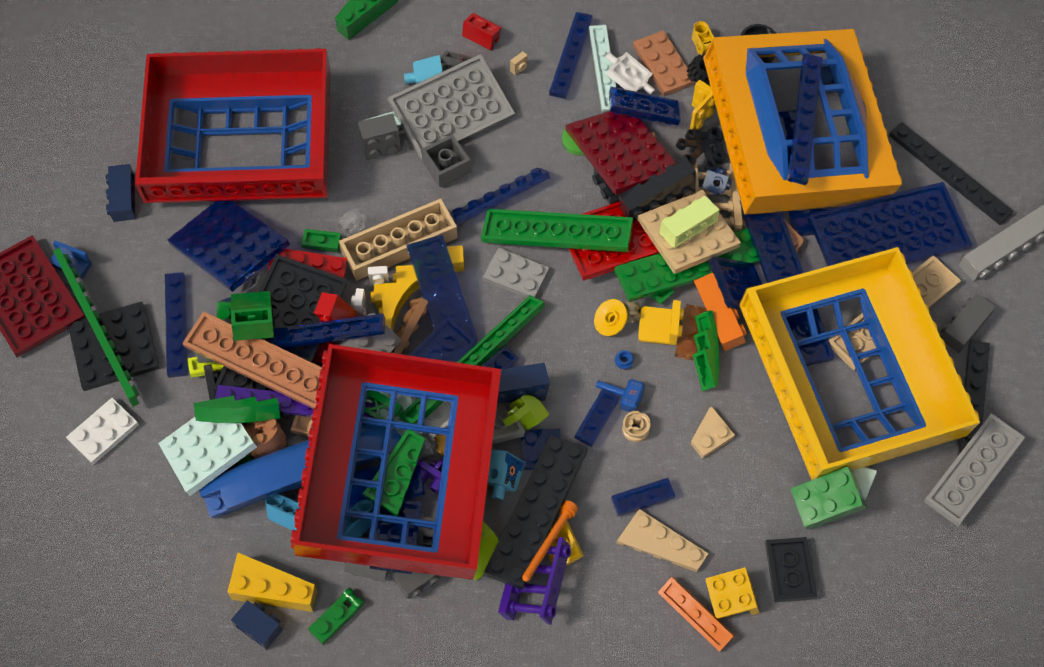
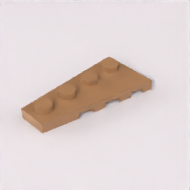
M423 298L410 300L408 306L411 308L407 313H404L401 319L404 324L395 333L401 341L390 353L401 354L402 351L407 349L411 334H414L419 326L417 322L427 311V300Z

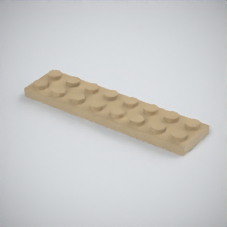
M934 255L912 272L913 280L921 290V297L928 308H931L961 281ZM863 313L847 326L863 322ZM867 328L847 333L857 354L876 348ZM838 335L828 340L827 345L853 371L856 370L842 337ZM870 357L859 360L861 365Z

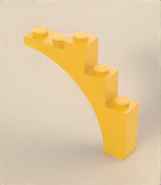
M463 246L418 248V256H415V265L396 266V273H393V283L374 284V291H371V303H375L376 310L379 309V318L383 319V322L392 331L402 306L416 290L437 277L464 271Z

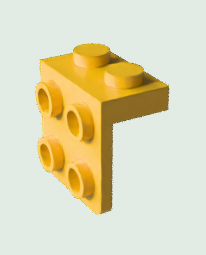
M673 300L672 309L643 306L640 313L638 340L641 342L676 345L678 336H682L683 325H679V320H683L684 308H680L681 301Z

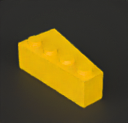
M237 553L227 593L232 600L246 602L248 600L251 603L257 602L262 605L313 612L318 591L315 585Z

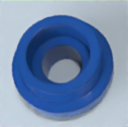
M623 350L616 354L615 364L620 369L632 367L634 357L629 351Z

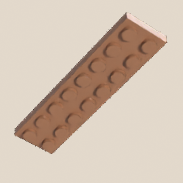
M203 311L182 343L184 347L312 409L316 406L315 398L317 389H319V375L322 367L263 339L234 341L232 325Z

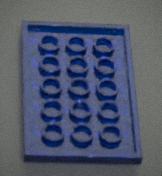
M215 201L167 239L172 247L231 292L270 262L276 254L281 253L290 245L285 237L233 201Z

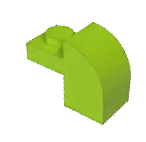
M525 395L509 404L511 409L506 412L508 416L502 421L507 427L520 420L525 429L529 430L542 422L550 414L537 398Z

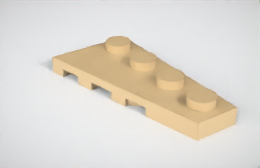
M640 509L617 540L619 545H626L632 547L633 550L646 552L655 558L671 561L672 564L694 572L699 570L708 556L707 552Z

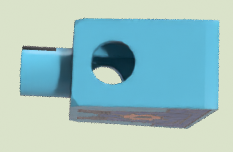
M491 450L487 484L494 487L491 498L503 501L505 491L515 492L517 490L525 466V462L507 451Z

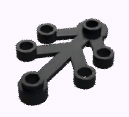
M712 127L707 132L689 129L685 134L686 139L679 138L676 143V147L679 150H685L686 147L697 148L692 154L684 155L693 168L697 159L703 153L706 159L704 165L706 171L710 166L715 169L716 163H722L725 159V154L722 152L720 144L723 140V131L718 127ZM695 138H703V139H706V140H705V141H695ZM712 143L715 149L714 156H712V152L710 149V145Z

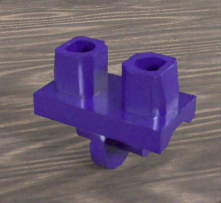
M440 459L438 463L431 460L429 465L419 460L417 463L418 470L414 475V480L421 485H424L428 477L434 480L429 487L431 491L438 495L443 459Z

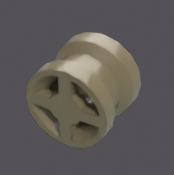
M636 301L624 302L623 304L626 306L628 313L626 323L638 322L640 320V313L638 312L640 309L639 303Z

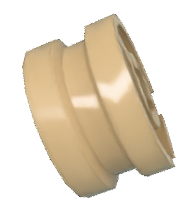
M639 411L628 413L622 425L624 437L632 442L645 440L651 427L649 417ZM637 424L640 426V428L633 427V425Z

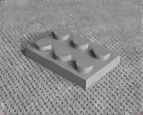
M498 248L483 276V281L526 298L529 295L536 298L549 273V267Z

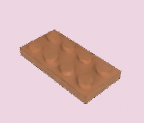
M664 30L633 41L635 51L645 67L653 73L651 77L663 96L695 85V81L691 82V77L687 76L689 73L687 72V67Z

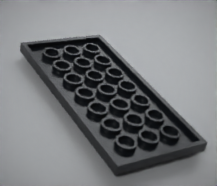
M276 254L259 292L270 291L274 337L262 339L313 363L329 327L319 321L320 318L314 314L321 293L336 294L342 298L348 280ZM225 366L213 388L215 392H217L218 385L275 391ZM280 413V416L288 419L289 414Z

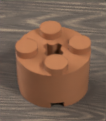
M276 419L248 422L244 426L257 448L250 452L254 459L283 449L287 445V436Z

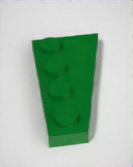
M407 430L387 460L380 507L397 517L425 443V438L412 430ZM379 471L372 481H378ZM367 487L363 492V496L375 503L377 490Z

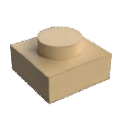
M523 51L510 60V72L514 75L524 71L528 66V55Z

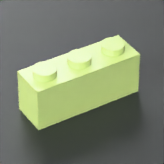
M706 196L695 199L687 207L679 209L674 215L662 220L660 235L675 248L716 223L720 210Z

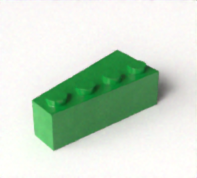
M349 0L335 17L337 31L350 40L394 6L398 0Z

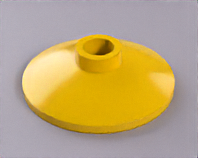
M616 299L603 302L595 313L594 325L596 330L604 336L618 334L627 322L628 313L626 306Z

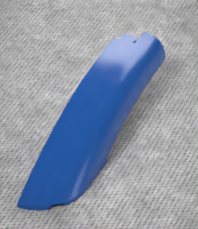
M362 424L359 447L382 450L386 427ZM392 429L388 455L391 454L402 438L394 429ZM309 440L228 469L199 489L200 496L205 500L209 516L211 518H218L262 501L268 496L301 487L303 468H307L305 467L306 449L311 448L309 447ZM358 454L355 468L381 458Z

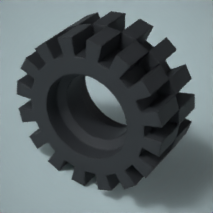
M699 54L688 65L687 72L689 73L687 76L691 77V82L695 81L694 84L701 80L710 86L703 59L705 54L702 56Z

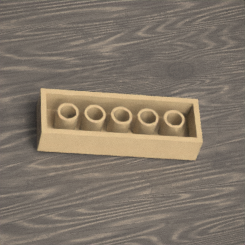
M440 198L339 241L343 257L347 258V264L355 280L358 281L368 276V267L387 266L389 268L417 256L418 248L438 247L457 239V226Z

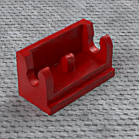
M472 13L463 21L462 36L491 51L494 41L497 43L499 41L502 27Z

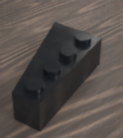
M686 156L680 158V163L675 166L670 164L665 167L666 171L656 176L654 174L650 176L645 184L639 183L620 194L619 204L625 216L633 217V221L638 220V215L693 195L695 193L696 170Z

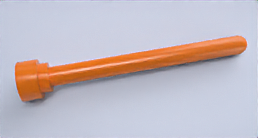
M566 500L562 504L560 517L522 576L525 582L531 579L566 521L576 515L578 507L572 501Z

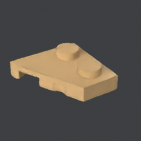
M710 407L692 438L691 445L703 459L734 439L735 435L713 407Z

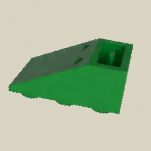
M270 291L231 294V323L234 341L274 337Z

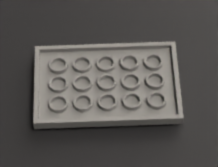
M481 54L398 92L387 99L421 161V149L453 134L459 143L515 115Z

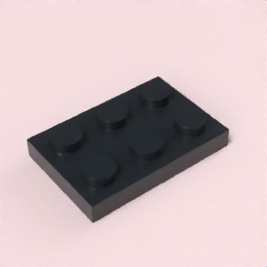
M807 537L766 540L765 547L774 602L816 599L817 592Z

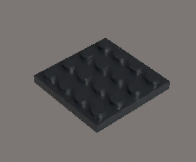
M143 301L99 313L101 321L98 323L100 326L104 325L109 333L106 338L108 341L112 339L117 349L113 352L115 356L120 355L124 363L121 366L123 371L128 370L130 376L134 377L160 369ZM87 317L68 326L83 391L119 381Z

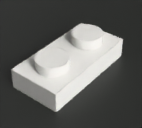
M387 266L368 267L371 287H374V284L390 283Z
M356 288L355 295H352L351 306L354 307L356 315L362 320L367 315L368 307L364 289Z

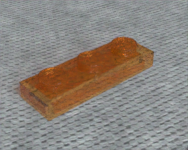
M686 304L682 321V336L678 339L674 357L694 360L693 354L696 351L694 335L699 333L695 316L704 313L705 308Z

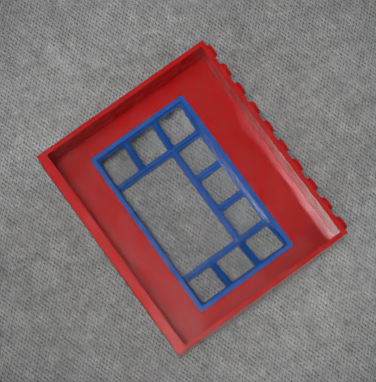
M327 49L146 54L135 185L143 202L328 198L331 68ZM307 105V119L288 125L289 111ZM175 108L198 113L197 129L175 124ZM255 112L254 127L232 128V113ZM261 112H283L282 126L260 127ZM226 113L225 128L203 129L204 114ZM307 126L306 142L287 148L288 133ZM173 130L196 135V151L173 147ZM282 133L281 166L201 168L203 136ZM306 149L305 165H287L288 155ZM171 153L195 158L194 168L170 169Z
M329 344L328 351L324 350L323 365L319 375V389L316 392V406L313 409V422L308 439L309 447L311 448L306 449L305 467L307 468H303L301 481L304 489H299L298 507L300 509L295 511L294 528H297V530H292L290 543L291 548L294 549V555L473 580L478 565L501 369ZM368 390L391 394L388 418L386 420L364 417ZM397 395L421 398L417 424L394 421ZM428 399L451 402L447 428L424 425ZM362 424L386 427L382 450L359 447ZM393 428L446 436L435 521L380 514ZM358 454L381 458L378 481L354 478ZM353 485L375 488L377 490L373 513L349 510ZM348 517L372 521L368 539L344 535ZM378 522L402 524L401 542L394 543L376 540ZM409 526L433 529L432 547L407 544Z

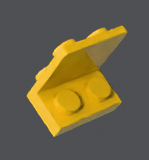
M698 80L695 84L692 106L695 109L692 112L690 129L699 130L703 126L704 121L707 118L709 119L715 111L713 109L715 101L712 89L701 80Z
M746 567L706 578L707 588L717 619L750 611L751 615L760 613Z

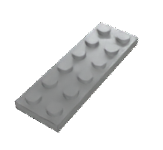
M991 413L923 502L958 527L1025 437Z

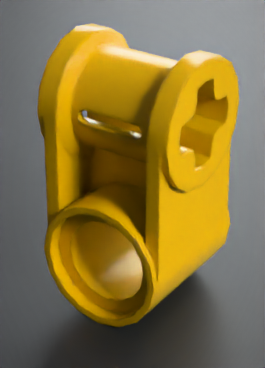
M699 21L694 24L692 40L698 54L702 56L706 53L714 36L708 24Z

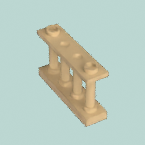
M696 163L694 166L696 170L695 193L703 190L706 195H715L710 193L709 189L699 187L698 179H705L707 172H698V165ZM730 163L727 173H731L729 179H732L729 190L726 189L724 194L720 193V195L730 196V201L728 203L713 204L719 210L731 212L729 218L723 219L732 228V231L735 232L742 229L740 196Z

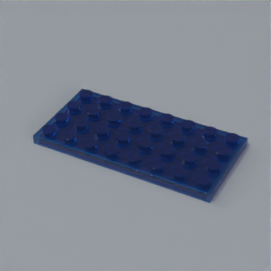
M944 182L809 214L808 221L827 266L896 247L904 254L906 264L929 259L933 255L938 257L969 249L973 245Z

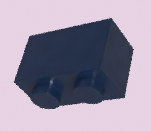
M247 600L231 619V622L236 628L267 650L283 630L279 624L281 621L273 614H270V616L263 612L265 609L257 602L252 604Z

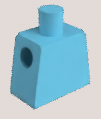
M440 55L415 61L413 63V72L404 73L405 84H418L441 73Z

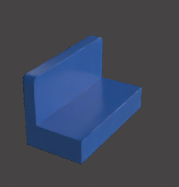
M55 240L53 242L55 249L60 248L63 254H68L72 262L69 264L70 268L74 267L79 278L83 279L92 265L87 253ZM54 254L50 259V263L54 268L62 270Z

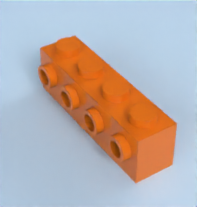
M713 272L694 280L706 311H713L717 335L724 351L746 343L744 338L747 335L743 324L739 325L737 319H740L736 308L732 309L730 306L733 302L729 293H724L722 289L725 288L722 278H717L716 273Z

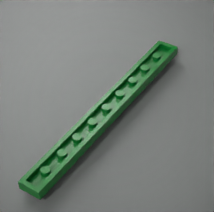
M60 248L53 250L132 407L140 404L137 399L140 394L135 385H130L129 381L132 378L128 370L123 371L121 366L124 363L120 355L115 356L113 351L117 349L112 339L107 340L106 336L109 333L105 326L99 325L98 322L101 321L97 310L92 311L91 307L94 304L89 295L85 297L84 292H86L82 281L77 282L76 278L79 275L74 267L70 268L69 264L72 262L68 254H63Z
M529 295L457 363L483 366L545 308L544 302ZM420 397L399 415L402 422L418 423L421 404ZM428 399L424 420L444 401Z

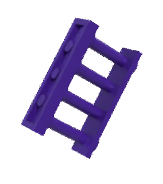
M559 537L557 546H551L546 553L555 555L552 566L539 565L534 572L550 574L547 586L526 584L524 589L520 590L505 584L498 613L506 620L514 621L517 612L540 614L539 617L543 621L552 625L553 618L556 615V604L567 559L571 555V545L563 537ZM521 593L545 594L542 606L519 603Z

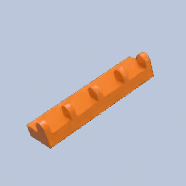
M671 577L658 591L719 652L736 636L704 604H701L689 590L684 588L675 577Z

